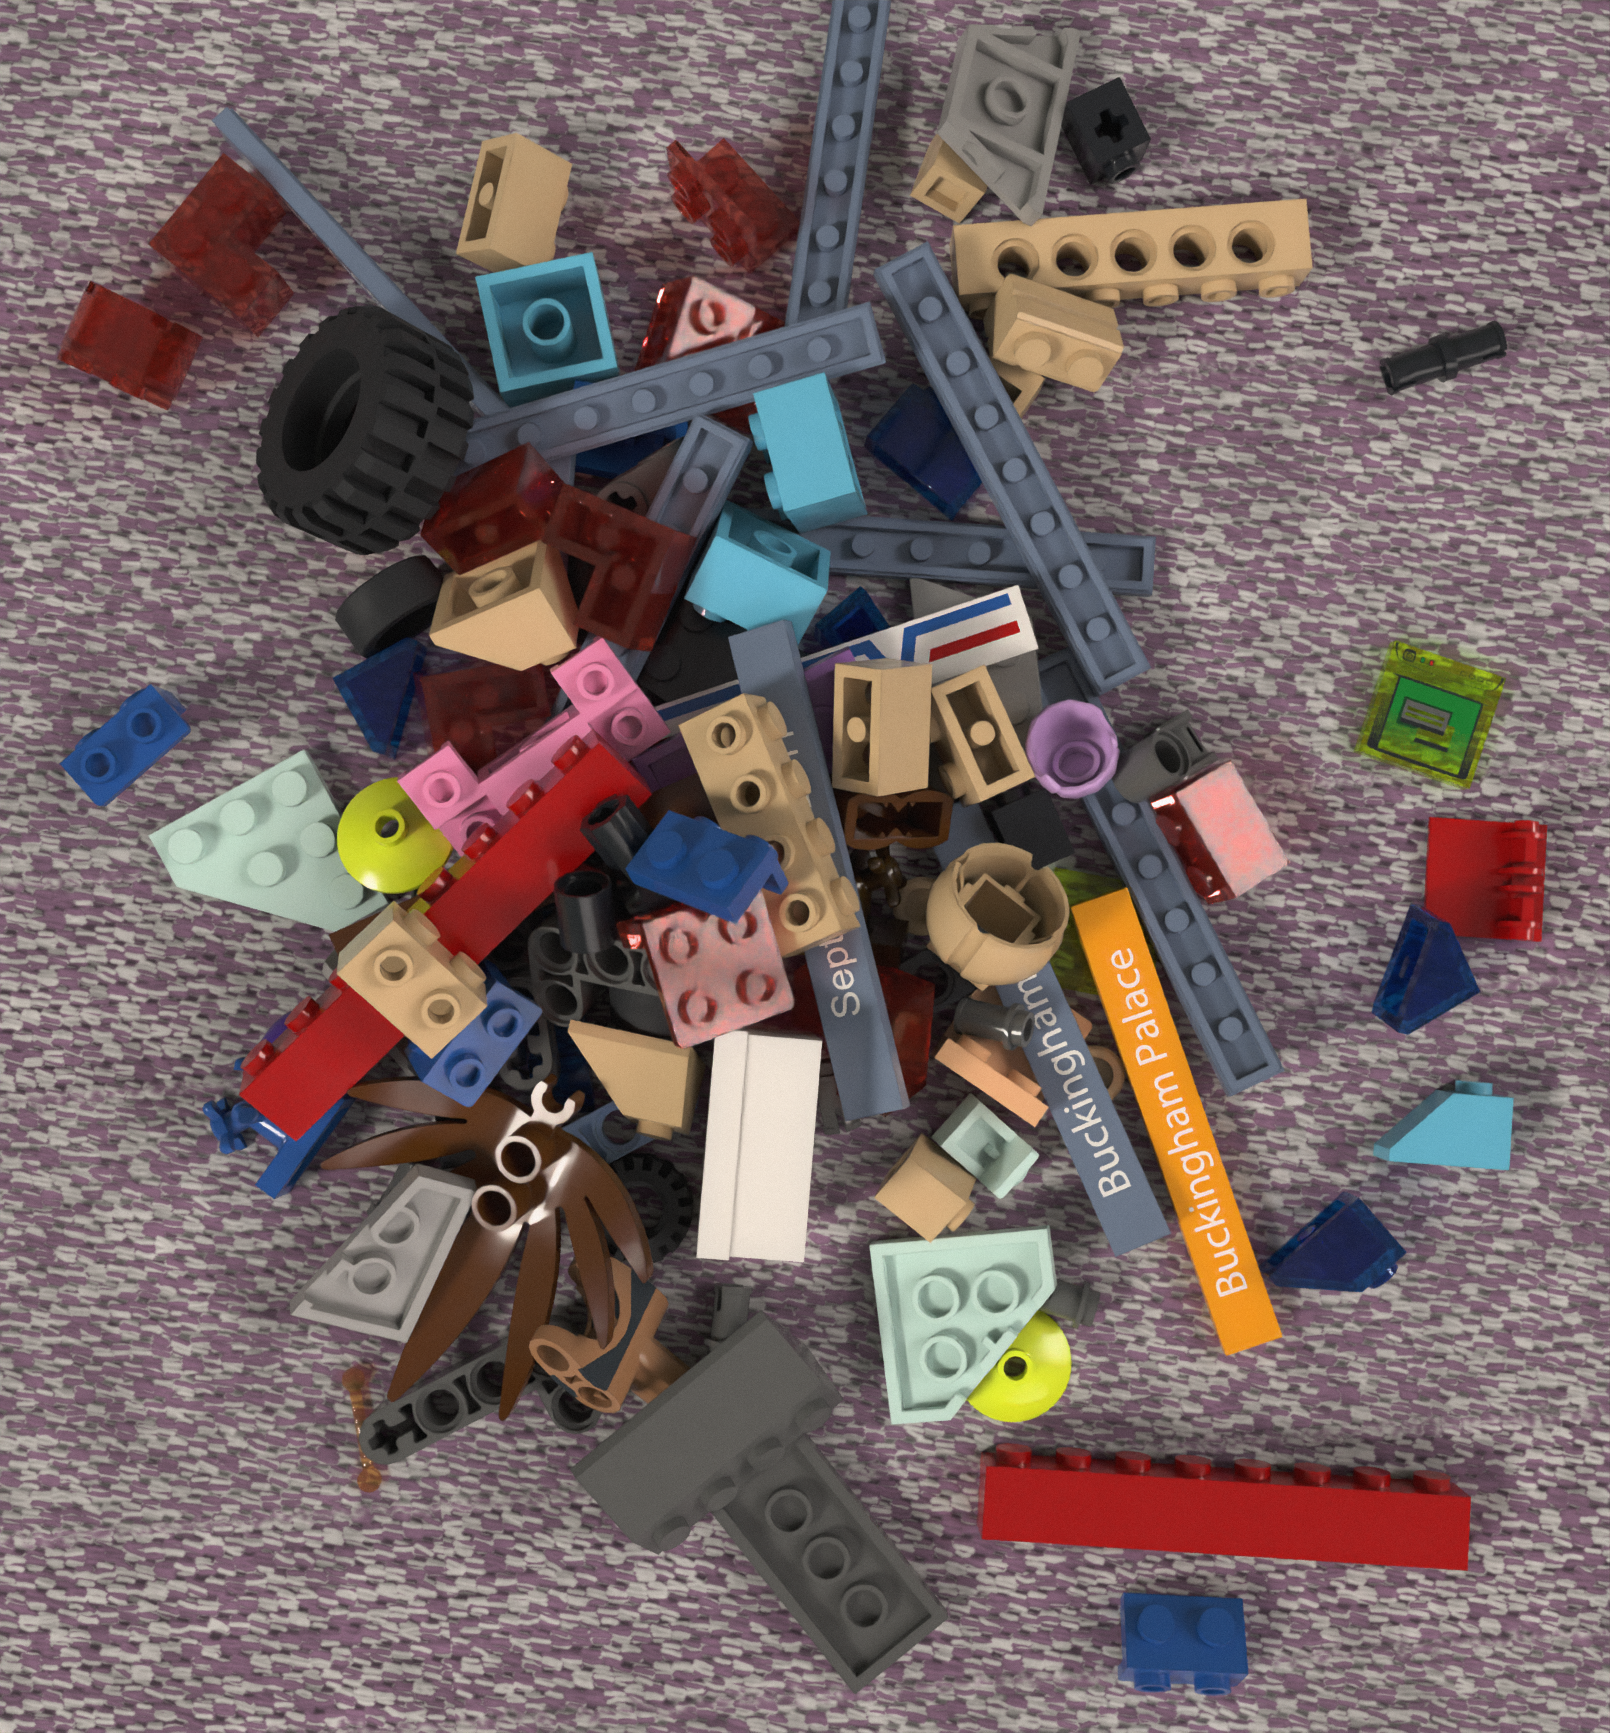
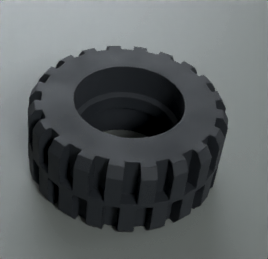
M379 306L348 307L339 310L338 315L328 316L319 323V330L315 334H308L299 344L300 351L294 359L289 358L281 373L284 376L278 388H273L268 400V404H270L267 418L262 419L259 431L262 443L261 447L256 451V464L261 472L257 475V480L267 505L283 523L355 554L369 555L391 550L399 546V541L411 539L420 531L419 524L423 520H430L440 508L438 502L445 491L450 492L457 478L454 475L460 460L464 461L469 444L465 441L467 431L473 428L474 412L469 402L474 399L473 386L468 377L469 373L460 355L454 352L452 346Z

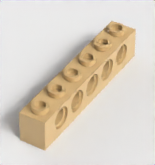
M1306 199L1038 219L1032 226L1023 223L1021 220L953 225L949 244L953 290L964 311H969V317L978 320L984 319L988 307L1005 280L998 267L1008 262L1020 265L1027 274L1026 279L1109 308L1119 306L1120 300L1143 298V304L1146 306H1164L1176 302L1179 299V295L1201 294V299L1205 302H1220L1235 297L1237 291L1259 289L1261 297H1281L1294 292L1295 286H1300L1313 268ZM1243 245L1250 248L1254 252L1257 262L1246 263L1239 260L1235 256L1232 246ZM1184 249L1192 252L1197 257L1199 266L1185 267L1176 260L1174 251ZM1120 254L1134 256L1140 262L1142 270L1129 272L1122 269L1117 264L1115 256ZM1064 258L1074 259L1082 265L1084 274L1068 276L1058 268L1056 262Z

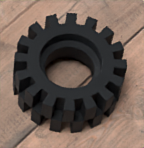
M634 1153L611 1162L609 1166L618 1175L626 1189L632 1186H646L654 1190L662 1201L663 1214L661 1220L653 1228L645 1230L653 1263L663 1260L668 1253H673L680 1246L684 1237H686L693 1218L694 1198L692 1191L688 1187V1180L683 1173L680 1174L674 1168L675 1165L667 1159L665 1161L659 1159L654 1154L636 1155ZM601 1221L609 1252L614 1255L613 1258L623 1263L627 1259Z

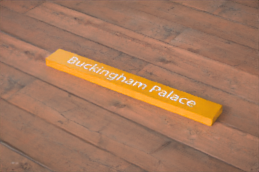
M1122 887L1070 905L1069 910L1221 1348L1224 1354L1228 1356L1283 1337L1128 888Z

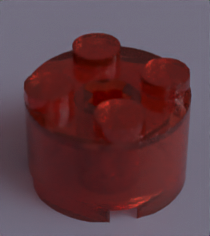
M88 281L60 344L61 349L57 359L90 375L93 374L123 392L138 399L146 400L168 411L172 401H176L204 337L101 285Z

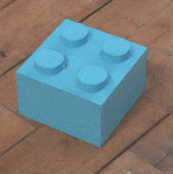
M593 252L475 277L499 391L503 400L510 408L573 390L575 380L597 383L621 375L601 280Z
M825 372L753 393L758 413L748 415L749 424L757 450L763 452L767 464H772L773 471L764 474V481L772 508L774 510L778 509L781 520L790 519L799 533H804L867 515L840 407Z
M726 500L693 565L684 599L692 602L694 609L702 616L716 622H724L727 619L748 629L747 631L781 620L792 621L797 645H799L828 590L831 551Z

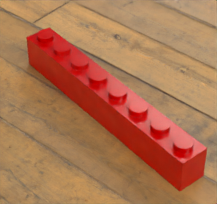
M594 729L583 739L578 735L568 739L553 755L551 763L554 767L538 783L533 779L523 783L507 801L506 807L509 811L493 827L488 823L478 827L461 848L465 854L448 871L443 866L437 868L419 887L417 895L420 898L406 912L409 913L412 909H416L426 916L440 933L437 941L452 955L455 956L459 952H463L478 965L554 891V883L559 877L573 872L595 851L580 831L582 819L599 802L614 794H617V796L628 795L637 808H639L652 795L646 779ZM337 967L328 979L332 985L316 1000L311 996L303 999L286 1018L284 1025L288 1028L273 1043L267 1039L259 1042L245 1057L240 1066L244 1072L239 1096L295 1141L301 1138L405 1036L337 975Z
M1014 1443L996 1445V1453L981 1452L977 1526L981 1539L1468 1571L1471 1496L1455 1483L1450 1482L1451 1477L1437 1471L1416 1470L1413 1472V1480L1391 1478L1389 1471L1369 1466L1354 1467L1353 1476L1332 1475L1331 1468L1325 1465L1300 1462L1294 1464V1472L1271 1471L1270 1463L1256 1459H1236L1234 1461V1468L1211 1467L1210 1459L1196 1455L1175 1456L1174 1464L1151 1463L1150 1455L1135 1451H1119L1115 1453V1460L1091 1459L1092 1453L1090 1451L1075 1447L1057 1448L1055 1457L1032 1455V1448Z

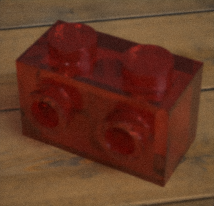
M527 442L458 475L450 492L445 491L438 502L440 508L430 520H424L420 536L460 576L554 534L566 484L530 442Z
M1231 760L1202 770L1151 802L1157 814V825L1165 835L1168 843L1176 848L1187 867L1186 874L1194 890L1205 898L1208 905L1239 897L1290 863Z

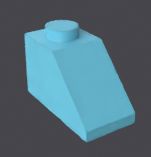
M1455 1080V1091L1435 1090L1375 1142L1373 1156L1393 1162L1509 1170L1514 1098L1492 1094L1493 1083Z

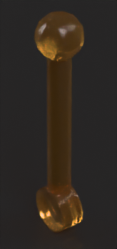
M350 1368L343 1373L341 1383L350 1393L358 1440L360 1428L366 1419L361 1388L365 1383V1376L360 1369ZM358 1440L362 1471L357 1478V1483L362 1491L371 1493L380 1487L382 1475L378 1469L374 1468V1462L368 1459L362 1452Z

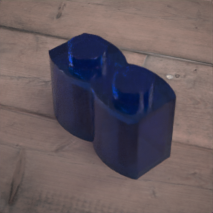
M912 383L866 437L864 447L871 455L901 480L908 483L913 490L951 521L956 518L983 486L937 395L930 386L923 390Z

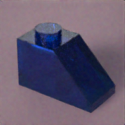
M1343 1191L1258 1267L1265 1279L1279 1287L1363 1292L1368 1287L1375 1289L1386 1283L1398 1270L1396 1262L1407 1252L1359 1197Z

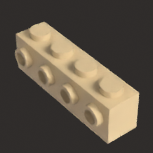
M743 693L678 725L719 826L727 832L744 838L747 835L758 836L768 842L778 853L777 860L789 882L788 886L781 895L761 888L751 902L774 960L798 955L861 927L854 914L860 909L857 894L850 881L845 876L839 877L830 856L831 853L835 852L834 839L826 823L819 817L815 819L806 798V795L811 793L809 779L801 764L795 759L791 760L782 740V737L787 735V728L775 704L771 701L766 702L765 697Z

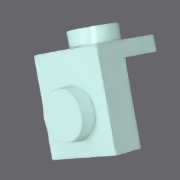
M971 1093L931 1137L999 1199L1003 1198L1012 1187L1018 1185L1025 1178L1029 1168L1039 1157V1154Z

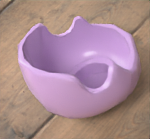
M1066 699L1047 705L1031 720L1025 741L1026 756L1035 777L1050 793H1057L1061 798L1078 799L1098 792L1116 773L1120 752L1117 747V735L1099 707L1078 700Z

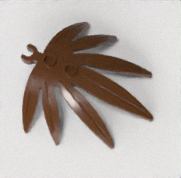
M553 1073L534 1087L531 1095L534 1111L511 1096L490 1087L484 1090L472 1107H466L421 1082L418 1076L391 1077L360 1082L347 1092L351 1097L393 1108L466 1120H442L419 1123L372 1136L333 1154L321 1163L322 1169L335 1170L403 1164L443 1157L465 1150H473L476 1154V1157L449 1171L450 1173L475 1180L477 1191L472 1198V1212L457 1234L411 1336L404 1346L387 1393V1399L390 1402H395L418 1381L472 1321L506 1269L527 1222L530 1228L517 1280L499 1406V1419L501 1421H505L514 1411L536 1364V1360L531 1355L529 1349L530 1341L539 1326L549 1325L560 1266V1207L565 1212L578 1270L598 1343L602 1350L613 1339L615 1293L611 1258L601 1221L641 1282L646 1283L653 1275L654 1267L646 1231L635 1203L615 1171L596 1151L579 1138L560 1128L562 1123H565L580 1111L584 1104L585 1093L578 1090L567 1099L565 1105L557 1103L553 1098L552 1088L556 1084L558 1077Z

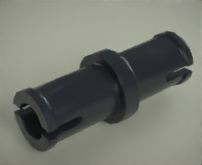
M1494 320L1484 326L1449 338L1442 333L1431 337L1428 345L1390 358H1383L1380 360L1381 366L1379 368L1387 392L1392 396L1399 393V391L1437 378L1440 382L1444 383L1455 379L1458 371L1493 359H1501L1506 356V337L1501 325Z

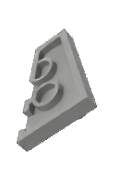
M417 1163L290 1300V1315L407 1343L472 1204L473 1195L477 1191L475 1180Z

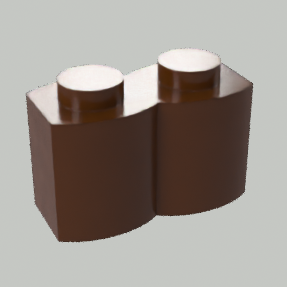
M829 774L832 784V774ZM929 785L928 788L878 797L833 788L846 845L861 850H875L886 847L896 841L906 847L925 849L935 847L948 840L954 799Z

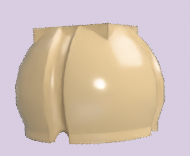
M982 843L969 848L963 855L951 861L945 871L940 873L932 885L925 913L926 926L930 938L926 947L982 992L988 985L1015 984L1028 979L1042 970L1062 943L1063 933L1068 925L1070 913L1067 895L1054 872L1048 866L1040 870L1033 869L1031 866L1033 854L1013 845L1002 843ZM977 924L988 933H981L978 930Z

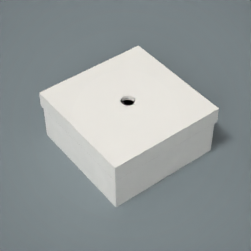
M719 1021L715 1025L696 1258L729 1260V1257L804 1262L822 1040L813 1032L746 1026L745 1023Z

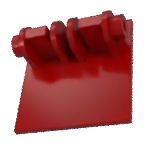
M1429 817L1422 934L1541 942L1547 825L1531 820H1515L1513 823Z

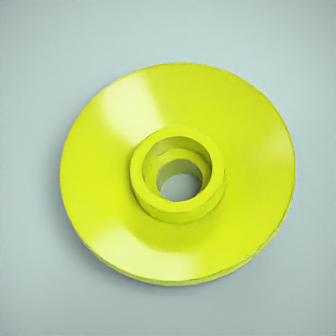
M398 777L377 781L361 790L344 810L337 832L339 856L349 874L363 886L386 894H399L418 889L432 872L441 866L445 867L454 848L439 828L435 830L397 782ZM391 820H397L399 824L397 832L391 837L383 838L381 830L385 824Z
M1037 1310L1018 1334L1017 1338L966 1400L982 1414L1003 1422L1027 1421L1042 1415L1052 1408L1067 1387L1072 1365L1068 1341L1058 1324L1049 1315ZM1017 1356L1024 1359L1025 1369L1020 1375L1009 1376L1004 1372V1364L1009 1358Z

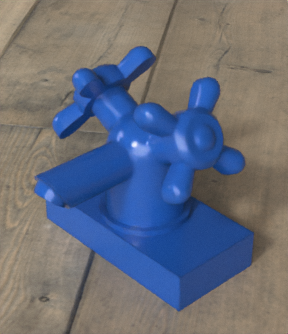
M240 1057L235 1061L234 1070L244 1071L240 1066L245 1057ZM346 1093L297 1141L293 1140L246 1100L236 1103L232 1110L226 1097L220 1099L217 1103L211 1100L203 1105V1112L210 1118L212 1132L220 1142L219 1149L223 1154H230L235 1150L247 1148L240 1132L248 1128L254 1129L279 1149L275 1158L255 1184L266 1194L276 1199L288 1194L357 1098L351 1097Z

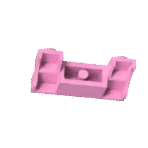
M601 634L593 639L594 642L561 665L557 664L550 669L551 674L573 704L478 770V777L449 740L441 745L440 750L413 769L398 775L397 782L435 830L440 829L461 857L465 854L461 848L469 836L484 823H488L493 827L509 811L506 803L512 794L529 779H533L538 783L554 767L551 763L553 755L572 736L578 735L583 739L594 729L629 762L671 733L665 721Z

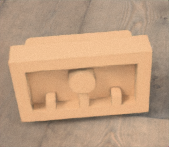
M988 985L983 992L978 988L969 996L973 1000L1003 1006L995 986ZM1071 1009L1085 1039L1092 1029V1023ZM953 1020L930 1055L1036 1127L1049 1107L1042 1103L1044 1100L1042 1088L1035 1078L1023 1048L1017 1046L1014 1051L1004 1049L1002 1042L967 1034H956Z

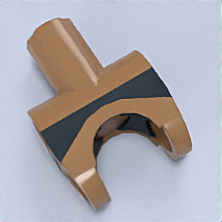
M574 1256L568 1268V1274L577 1284L575 1288L583 1297L587 1307L588 1322L585 1333L576 1336L558 1326L541 1325L536 1329L530 1341L529 1349L531 1355L557 1384L581 1403L594 1410L604 1413L618 1412L629 1389L649 1404L691 1369L654 1338L669 1305L667 1298L649 1281L642 1283L633 1269L610 1256L615 1293L614 1332L612 1341L602 1350L598 1343Z

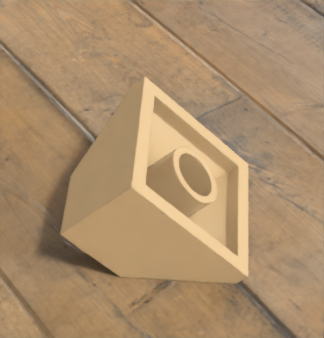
M547 530L444 575L429 636L434 644L519 671L539 663L543 665L557 663L575 649L580 615L556 539L552 532Z
M570 1020L567 1032L622 1115L629 1121L637 1123L635 1133L664 1141H671L673 1132L689 1135L706 1067L691 1045Z

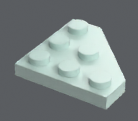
M306 750L296 753L148 835L176 887L334 932L354 924L358 920H363L391 904L386 893L373 891L363 886L344 867L337 847V832L342 812L309 752Z
M1049 1225L937 1235L931 1243L924 1237L873 1241L869 1245L891 1425L951 1420L1037 1310L1041 1308L1057 1286Z

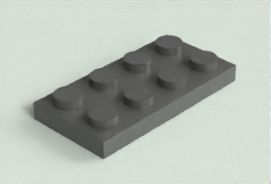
M803 1433L785 1448L783 1457L776 1465L766 1471L755 1473L737 1488L738 1493L728 1505L711 1512L854 1694L858 1693L949 1618L946 1608L807 1433Z

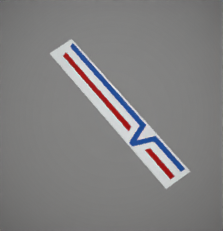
M1016 585L802 657L801 662L804 669L848 646L856 661L889 658L932 664V684L964 674L984 664L988 666L1039 648L1019 586ZM738 679L656 706L655 709L665 721L671 733L652 746L681 732L678 725L741 695ZM632 760L629 761L628 763L636 769Z

